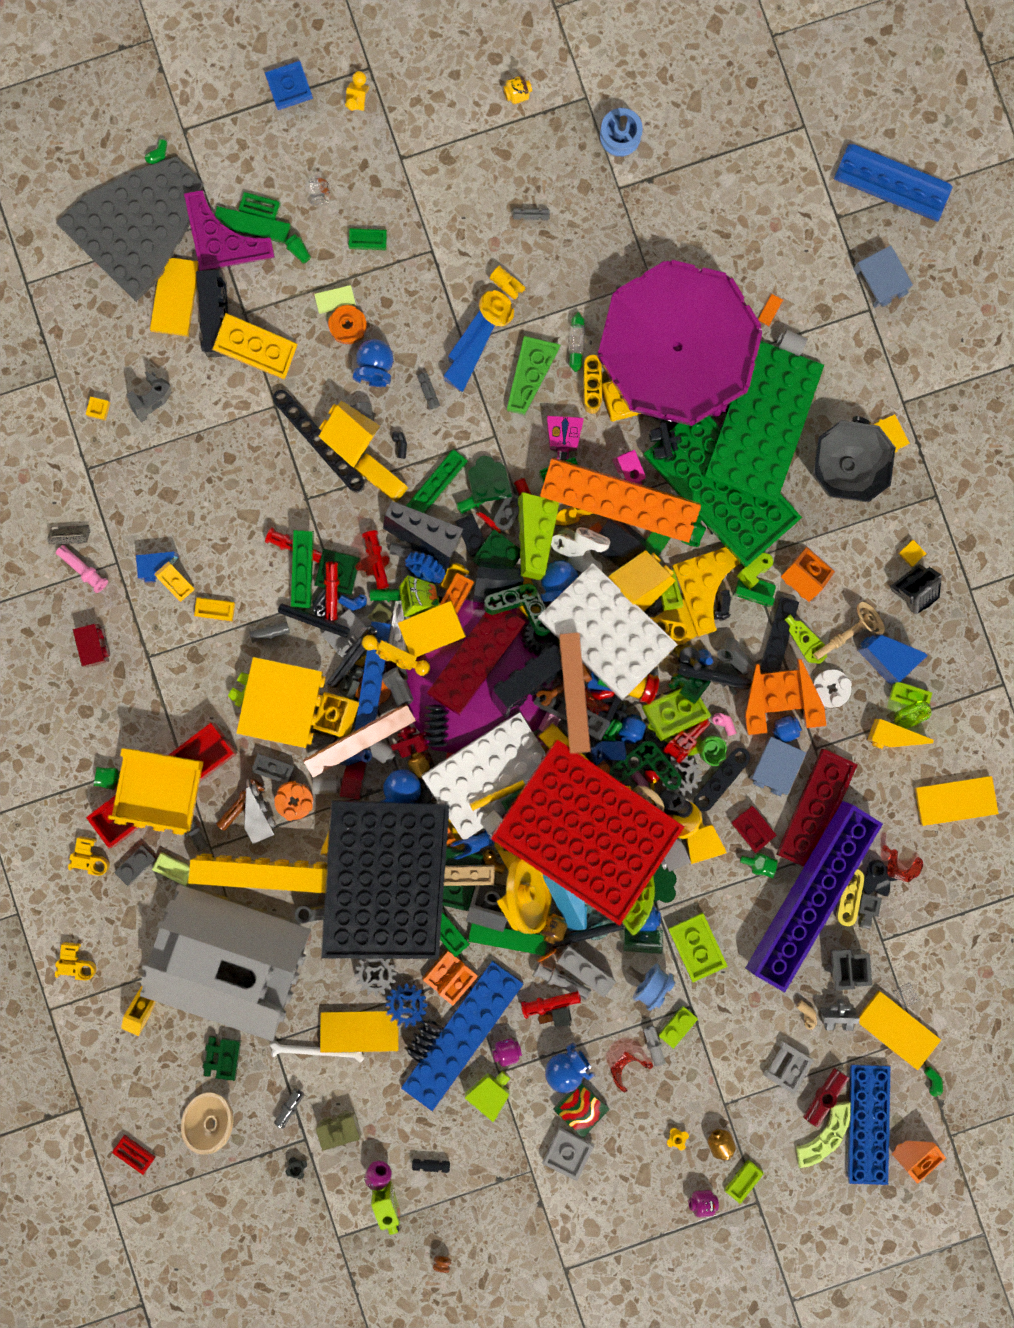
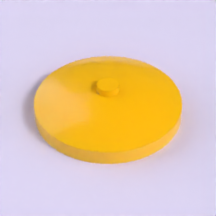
M516 857L510 866L507 877L506 894L508 908L515 926L521 932L535 934L540 932L546 925V918L549 916L551 909V893L544 881L543 874Z

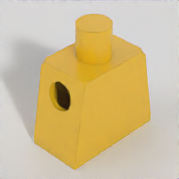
M703 822L700 823L699 830L691 837L685 838L690 864L727 853L712 824L703 825Z

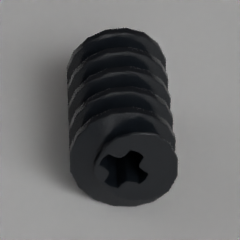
M444 705L425 706V709L430 710L429 713L424 714V716L430 718V720L424 722V724L430 726V728L424 729V732L429 733V736L424 737L425 740L429 741L425 745L433 747L448 745V740L444 738L449 736L445 731L449 729V726L445 724L449 721V718L444 715L449 714V710Z
M428 1019V1021L421 1020L424 1027H417L420 1034L413 1033L416 1040L408 1041L412 1047L405 1046L404 1048L410 1057L422 1064L424 1063L422 1059H427V1052L432 1050L430 1045H435V1039H439L441 1036L439 1032L444 1031L440 1024L431 1019Z

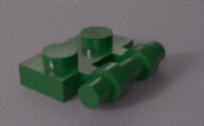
M677 672L671 677V682L668 686L671 689H675L677 685H680L682 690L679 693L695 705L711 682L692 677L687 680Z
M209 1036L208 1043L205 1045L206 1058L202 1066L204 1068L203 1076L210 1077L211 1071L216 1070V1079L235 1081L242 1040L222 1038L220 1045L215 1044L216 1036ZM214 1052L219 1053L218 1063L213 1062Z

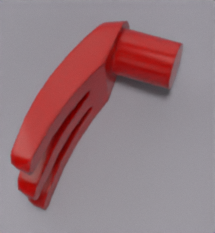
M481 512L476 513V516L481 518L492 530L494 529L501 534L500 529L489 517Z

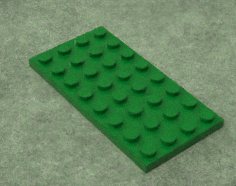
M760 341L748 391L730 403L704 478L776 504L825 365Z
M710 416L693 426L678 423L669 432L674 431L675 437H681L682 442L677 444V451L672 450L673 457L670 458V462H664V459L654 460L652 449L661 447L660 441L649 448L643 456L680 497L701 504L698 517L744 567H747L794 526L802 516L781 494L778 502L773 504L705 479L704 475L721 428Z

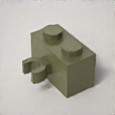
M349 1111L342 1112L333 1119L325 1117L319 1120L320 1123L315 1128L322 1151L360 1140L362 1135L356 1113H350Z

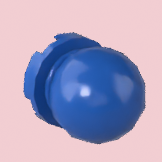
M378 339L366 340L360 345L356 353V363L359 368L354 369L353 380L361 383V380L369 382V386L374 387L390 385L391 375L387 372L392 368L394 362L390 346Z
M559 560L547 565L545 576L541 579V586L545 590L544 594H540L543 604L548 605L556 600L578 578L576 569L570 563Z
M406 769L393 771L383 784V793L386 799L380 800V802L415 803L421 794L420 780L412 771Z
M574 1042L566 1047L567 1053H559L553 1056L545 1068V1078L548 1085L559 1093H570L580 1086L582 1078L590 1080L595 1076L594 1072L589 1071L591 1065L582 1051L577 1052L574 1049L577 1047Z

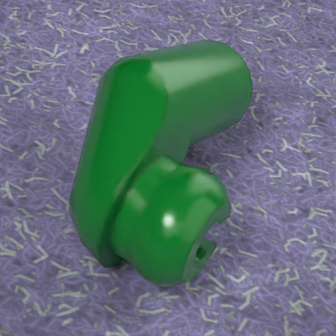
M159 139L157 149L147 153L145 161L148 164H156L163 161L166 156L168 142Z
M929 1066L924 1070V1073L932 1081L929 1093L933 1097L941 1096L944 1091L943 1079Z

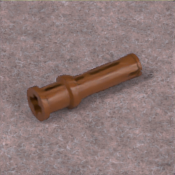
M252 778L250 780L252 785L255 784L259 793L265 791V787L256 779ZM246 789L240 792V797L220 820L216 822V825L223 831H226L245 809Z

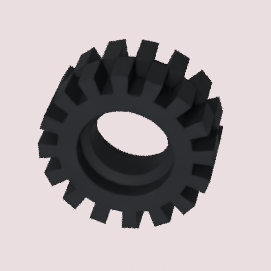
M531 622L524 627V631L521 636H524L521 639L522 642L526 643L524 647H529L528 651L530 653L534 651V655L540 653L547 646L551 648L558 643L557 637L552 632L546 636V642H537L534 638V629ZM541 622L539 627L546 629V626H543Z

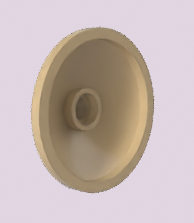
M203 1093L195 1097L186 1107L181 1121V1134L186 1146L197 1154L206 1155L218 1151L225 1145L232 1132L233 1112L228 1101L219 1094Z

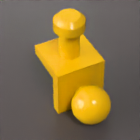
M357 71L352 76L353 82L347 87L345 107L351 111L355 109L364 111L365 97L369 90V85H364L366 83V75L361 71Z

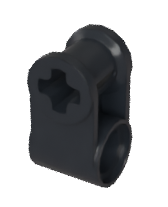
M663 789L660 790L658 796L663 801L664 813L682 818L691 815L693 805L686 801L682 795Z

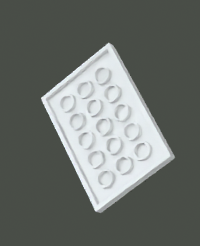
M593 563L538 616V619L559 639V634L580 633L582 662L621 700L677 646L674 640L636 604L633 605L620 592V589Z
M517 712L421 776L438 803L450 805L449 819L461 838L465 840L484 828L481 822L493 810H496L500 815L507 813L501 801L514 793L473 811L469 804L521 780L526 785L546 753L521 713Z

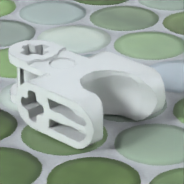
M583 527L577 528L576 532L564 528L559 534L552 537L551 542L552 548L556 552L568 556V563L582 573L592 563L602 571V564L592 557L591 550L603 552L610 545V540L607 537Z

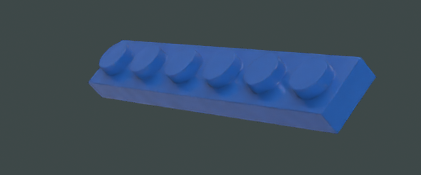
M372 621L371 626L375 627L378 631L375 635L377 642L380 643L382 640L388 643L391 624ZM375 649L367 650L355 731L377 719L383 681L382 675L384 674L386 660L381 659L376 654L377 650Z

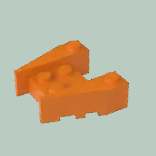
M797 659L798 669L762 674H760L759 664H755L744 714L748 735L768 733L765 713L803 709L804 726L806 728L827 726L824 705L802 659Z

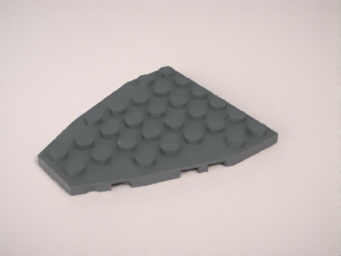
M177 157L135 170L83 196L56 224L137 302L163 275L169 259L174 256L173 251L177 244H180L190 225L184 193L201 191L204 185Z

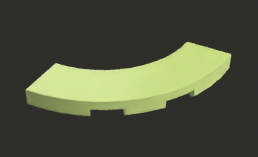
M849 1101L837 1102L830 1109L827 1124L820 1135L811 1142L796 1147L799 1168L821 1162L823 1158L827 1157L832 1151L834 1152L840 1145L846 1129L849 1127L851 1104Z

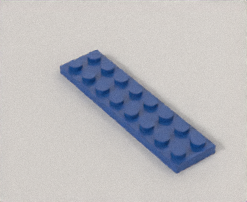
M492 960L447 1022L444 1031L440 1032V1038L435 1039L436 1044L431 1045L432 1050L427 1052V1059H422L424 1061L423 1064H417L401 1089L433 1111L524 983Z

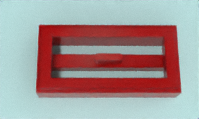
M126 1135L121 1138L112 1151L115 1156L142 1175L145 1174L156 1158ZM119 1148L123 1149V1150H124L125 1152H127L131 1157H133L134 1159H137L139 1162H141V1163L144 1164L145 1166L142 1167L141 1165H139L137 1162H135L134 1160H132V1159H131L130 1157H128L126 1154H124L123 1152H121V1151L119 1150Z

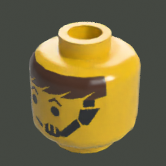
M520 75L508 79L505 86H503L507 102L510 101L512 104H518L529 99V92H532L530 81H526Z

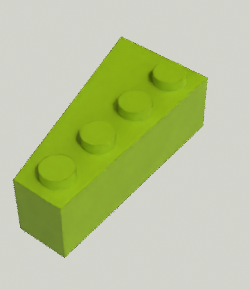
M522 492L518 498L521 576L541 580L546 572L559 502Z

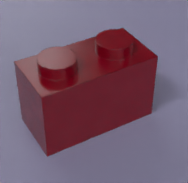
M91 624L72 629L81 667H91L109 662L110 650L107 645L105 646L104 638H106L103 627L99 624Z

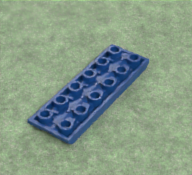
M848 144L834 177L836 181L936 222L939 221L953 188L950 183L855 144Z
M852 1064L850 1066L849 1184L888 1185L891 1066Z

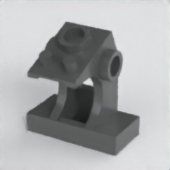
M147 371L145 372L146 379L152 386L148 394L138 396L133 391L126 394L130 409L141 423L147 420L148 414L164 405L172 393L169 382L163 378L158 379L154 372L151 374Z

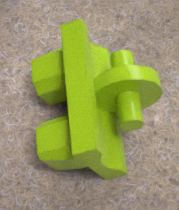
M241 672L237 679L238 682L245 685L243 691L241 692L233 687L228 694V697L235 702L234 705L242 707L249 674Z

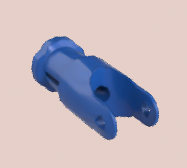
M485 830L480 835H472L468 839L459 840L450 846L464 843L465 851L461 855L454 857V859H460L480 851L483 847L493 846L495 841L490 839L491 836Z

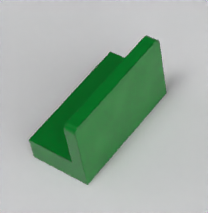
M738 579L733 596L771 607L775 600L773 596L776 585L759 580L749 590Z

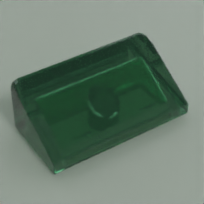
M625 928L623 951L661 954L663 951V930L639 931L636 935H632Z

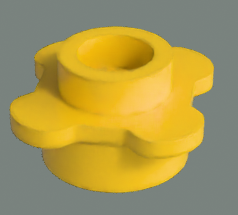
M672 1128L667 1145L669 1147H677L680 1151L684 1150L686 1139L689 1138L688 1133Z

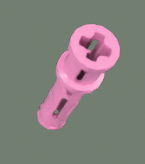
M65 545L56 550V555L61 557L80 574L82 581L91 585L95 593H99L106 587L108 580L98 575L95 568H89Z

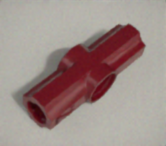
M833 1068L823 1086L816 1090L815 1098L803 1118L818 1128L829 1110L836 1105L837 1097L848 1082L849 1077L838 1069ZM825 1094H830L828 1101H822Z

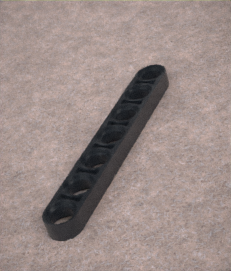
M285 390L276 391L273 394V402L350 491L354 493L362 492L365 488V482L360 474L339 454H337L334 460H328L326 454L334 450L325 442L322 446L314 445V439L319 437L321 430ZM281 394L287 396V401L284 404L277 403V397ZM298 409L299 416L291 418L289 416L290 410ZM306 422L312 425L309 432H303L301 429L302 425ZM341 465L349 467L347 474L342 475L339 473L338 470ZM352 480H361L360 488L353 489L351 487Z

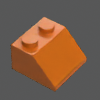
M806 546L787 567L781 578L787 585L796 590L802 598L810 602L824 589L835 571Z

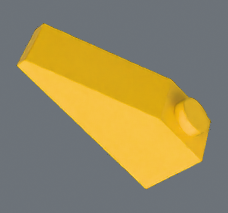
M882 719L874 720L867 741L872 742L871 746L882 750L883 747L933 744L934 742L931 738Z

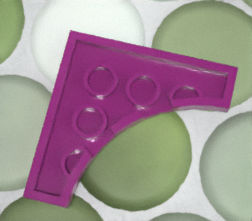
M203 190L184 193L200 271L275 258L271 238H250L234 233L225 227L212 213Z

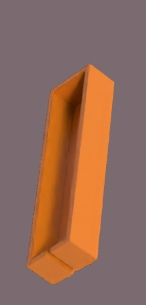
M554 457L550 461L540 497L688 543L694 528V524L691 522H696L701 508L699 502Z

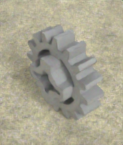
M670 756V763L676 771L679 769V771L685 772L681 783L683 788L674 790V793L678 794L680 791L681 795L685 796V791H688L691 794L692 787L698 788L695 784L696 781H701L697 776L702 774V771H697L696 769L700 765L693 764L694 758L687 760V756L682 762L687 763L689 766L683 768L676 762L677 759ZM668 772L661 776L664 778L667 775L668 777ZM691 773H693V778L690 783L689 776ZM669 776L668 778L670 781L668 784L671 785L673 783H676V780L678 778H672L671 776Z
M360 959L361 965H357L355 968L359 971L354 975V977L359 978L356 984H362L361 991L367 989V995H370L372 991H374L375 996H378L379 991L385 994V988L389 990L392 988L390 982L395 983L396 981L392 977L397 975V971H392L395 963L390 964L391 959H366V961ZM377 961L381 963L379 965H373L370 962ZM382 968L380 970L379 975L375 978L373 977L372 980H370L373 972H376L377 970ZM386 968L388 969L389 973L388 979L384 974V970ZM364 969H365V972L367 973V979H366V980H365L364 977H363V970H364ZM377 983L380 985V986H377V987L371 986L372 984H377Z

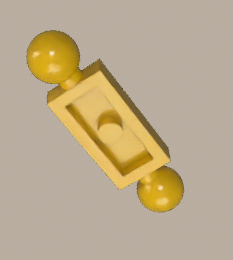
M367 635L362 640V646L366 650H377L376 654L381 659L390 660L402 669L411 670V668H414L415 672L420 676H425L430 671L428 662L424 660L416 661L417 657L382 640L378 643L373 635Z

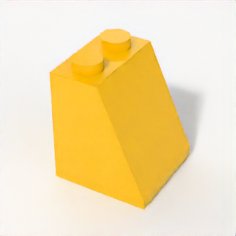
M341 400L338 405L334 404L330 409L329 414L331 416L329 420L325 419L321 424L319 437L347 463L354 467L380 428V425Z
M646 550L608 576L620 589V592L643 612L676 581L672 577L674 573L666 565L662 567L659 564L661 560L654 553L650 555Z

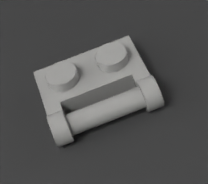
M782 1041L779 1052L763 1075L795 1094L814 1060ZM787 1052H789L792 1056L780 1077H778L775 1073Z

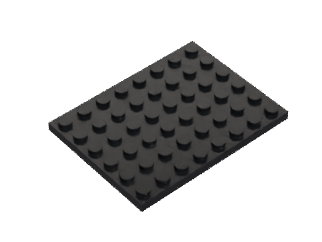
M331 800L321 959H439L449 804Z

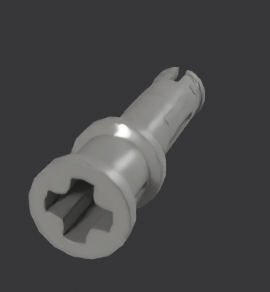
M543 961L538 962L533 972L534 977L538 976L546 980L549 985H558L571 993L579 991L581 998L584 1000L588 998L591 992L590 988L560 974L558 969H552L544 965Z

